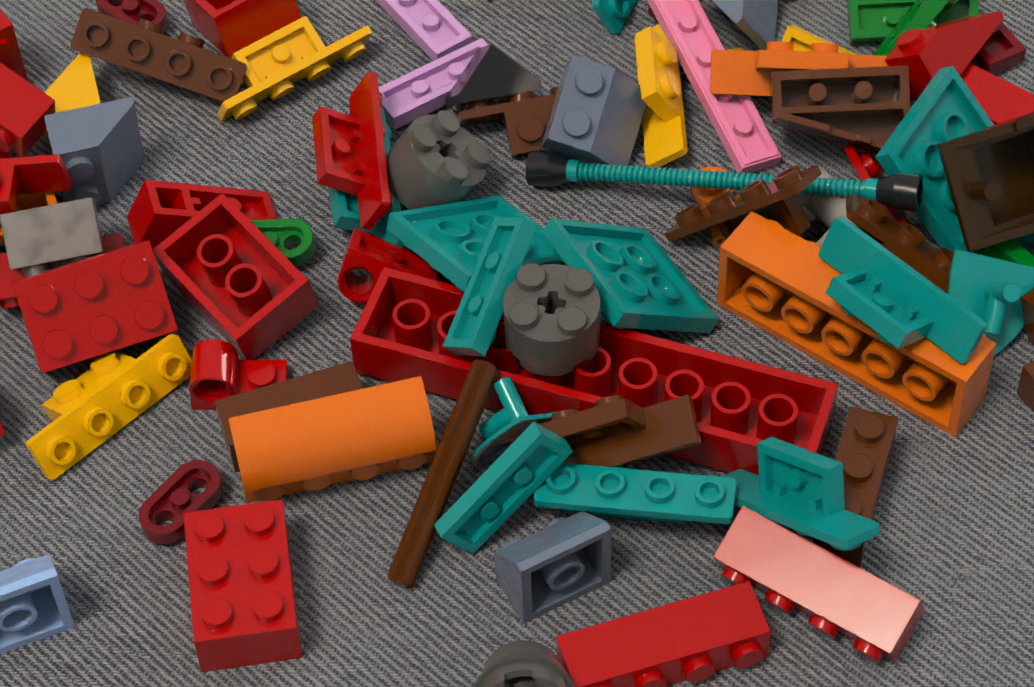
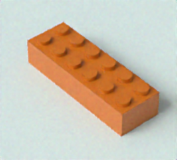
M751 211L720 246L717 304L956 437L985 400L997 343L988 339L983 334L971 360L964 364L959 363L927 338H923L901 349L885 343L878 337L876 331L859 318L844 312L840 304L826 294L832 278L841 275V273L819 257L820 245L813 241H807L784 229L778 222L766 219Z

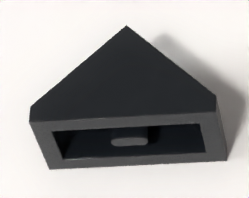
M490 44L476 51L447 95L446 105L447 107L480 100L509 97L523 92H534L542 89L541 80L493 44Z

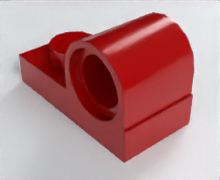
M354 228L343 255L337 283L344 297L350 301L361 303L368 301L383 267L436 280L438 271L431 268L429 263L417 253L400 246H395L393 243ZM365 269L371 275L360 277L354 274L352 270Z
M209 339L197 343L193 347L189 389L192 410H216V400L288 380L289 368L287 359L239 360L236 348L229 342Z

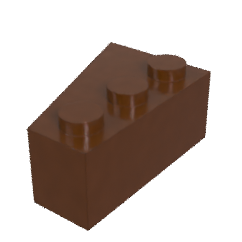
M909 65L771 72L772 125L846 146L852 144L857 149L878 154L910 110Z

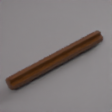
M475 359L471 363L387 574L390 582L397 586L412 588L415 585L436 532L434 524L443 514L498 375L496 366L488 361Z

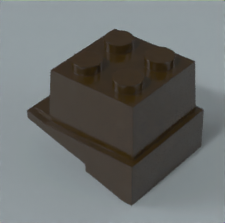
M1034 112L937 144L967 251L971 252L1034 233Z

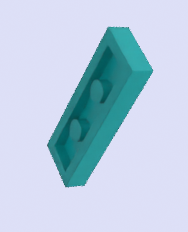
M524 217L494 219L442 347L456 355L485 357L488 348L496 337V328L503 313L505 291L517 278L518 269L521 268L523 261L530 253L531 241L537 229L535 224Z
M533 421L434 524L440 537L474 554L573 452L566 439Z

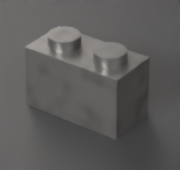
M92 197L0 215L10 270L22 269L23 277L50 270V263L68 260L69 264L95 256L96 254L105 253L95 199Z

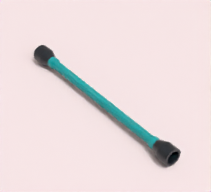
M530 151L525 170L527 184L540 187H554L566 182H580L585 179L586 181L601 180L602 182L612 181L618 183L623 181V183L634 182L635 184L645 183L646 185L662 184L663 186L673 185L679 187L684 185V187L695 186L696 188L707 187L709 189L712 187L713 189L723 188L727 190L729 188L730 190H742L759 179H764L766 184L773 182V178L776 177L774 174L769 176L768 174L757 175V173H754L752 175L751 173L740 174V172L729 173L727 171L712 172L711 170L695 171L694 169L684 170L678 168L673 170L672 168L662 169L661 167L645 168L644 166L624 165L623 167V165L612 166L611 164H585L581 160H570L556 152ZM896 173L880 179L867 178L863 181H856L855 179L851 181L845 179L844 181V179L838 180L837 178L832 180V178L821 179L818 177L799 194L807 195L809 193V195L815 194L817 196L821 194V196L832 195L833 197L837 195L842 197L844 195V197H849L853 193L859 198H871L894 210L920 211L923 199L922 174Z

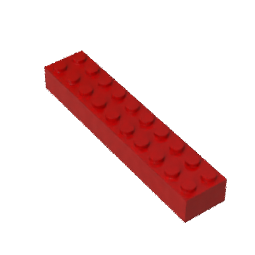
M383 267L350 338L353 364L357 373L390 382L421 376L425 391L457 399L471 363L475 359L488 361L494 364L498 370L495 383L506 377L512 378L528 415L559 412L568 409L583 411L595 407L597 400L615 395L623 396L625 399L645 408L689 394L693 400L701 443L663 455L730 473L743 469L759 476L757 442L769 437L780 439L822 455L835 415L838 392L837 383L627 329H619L604 323H600V344L595 356L589 362L585 359L583 362L575 365L574 371L565 375H539L526 370L520 365V360L512 352L510 354L506 348L504 313H502L496 328V337L488 348L485 357L456 355L442 346L464 292L457 289L456 285ZM493 385L485 407L500 411L504 407Z

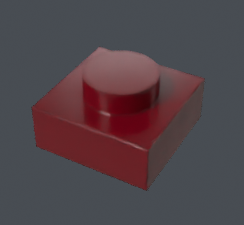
M1001 22L974 56L973 60L981 69L995 74L1023 62L1026 49L1005 24Z

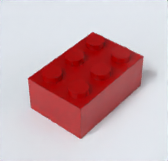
M221 193L153 249L155 259L165 276L225 340L236 348L244 360L256 359L320 305L309 280L224 193Z
M143 240L11 281L41 373L178 330L150 240Z
M283 499L183 513L193 638L201 671H215L302 658L289 531Z

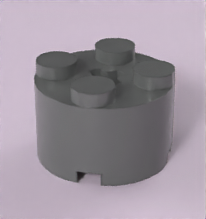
M443 110L439 111L436 115H422L414 119L385 155L388 158L387 176L389 190L408 209L465 201L484 178L487 164L491 161V155L487 148L477 143L460 126L456 116Z
M529 263L518 269L517 278L507 287L503 298L505 344L509 353L511 354L512 352L520 360V365L526 370L544 376L565 375L573 372L574 366L585 359L589 362L595 356L600 344V295L591 273L585 269H575L560 264L538 265Z

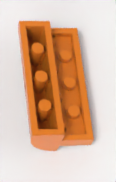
M421 376L228 418L246 503L273 501L283 495L306 490L318 491L329 485L341 482L367 480L377 474L400 469H416L423 464L431 463L434 459V451L437 450L431 413Z

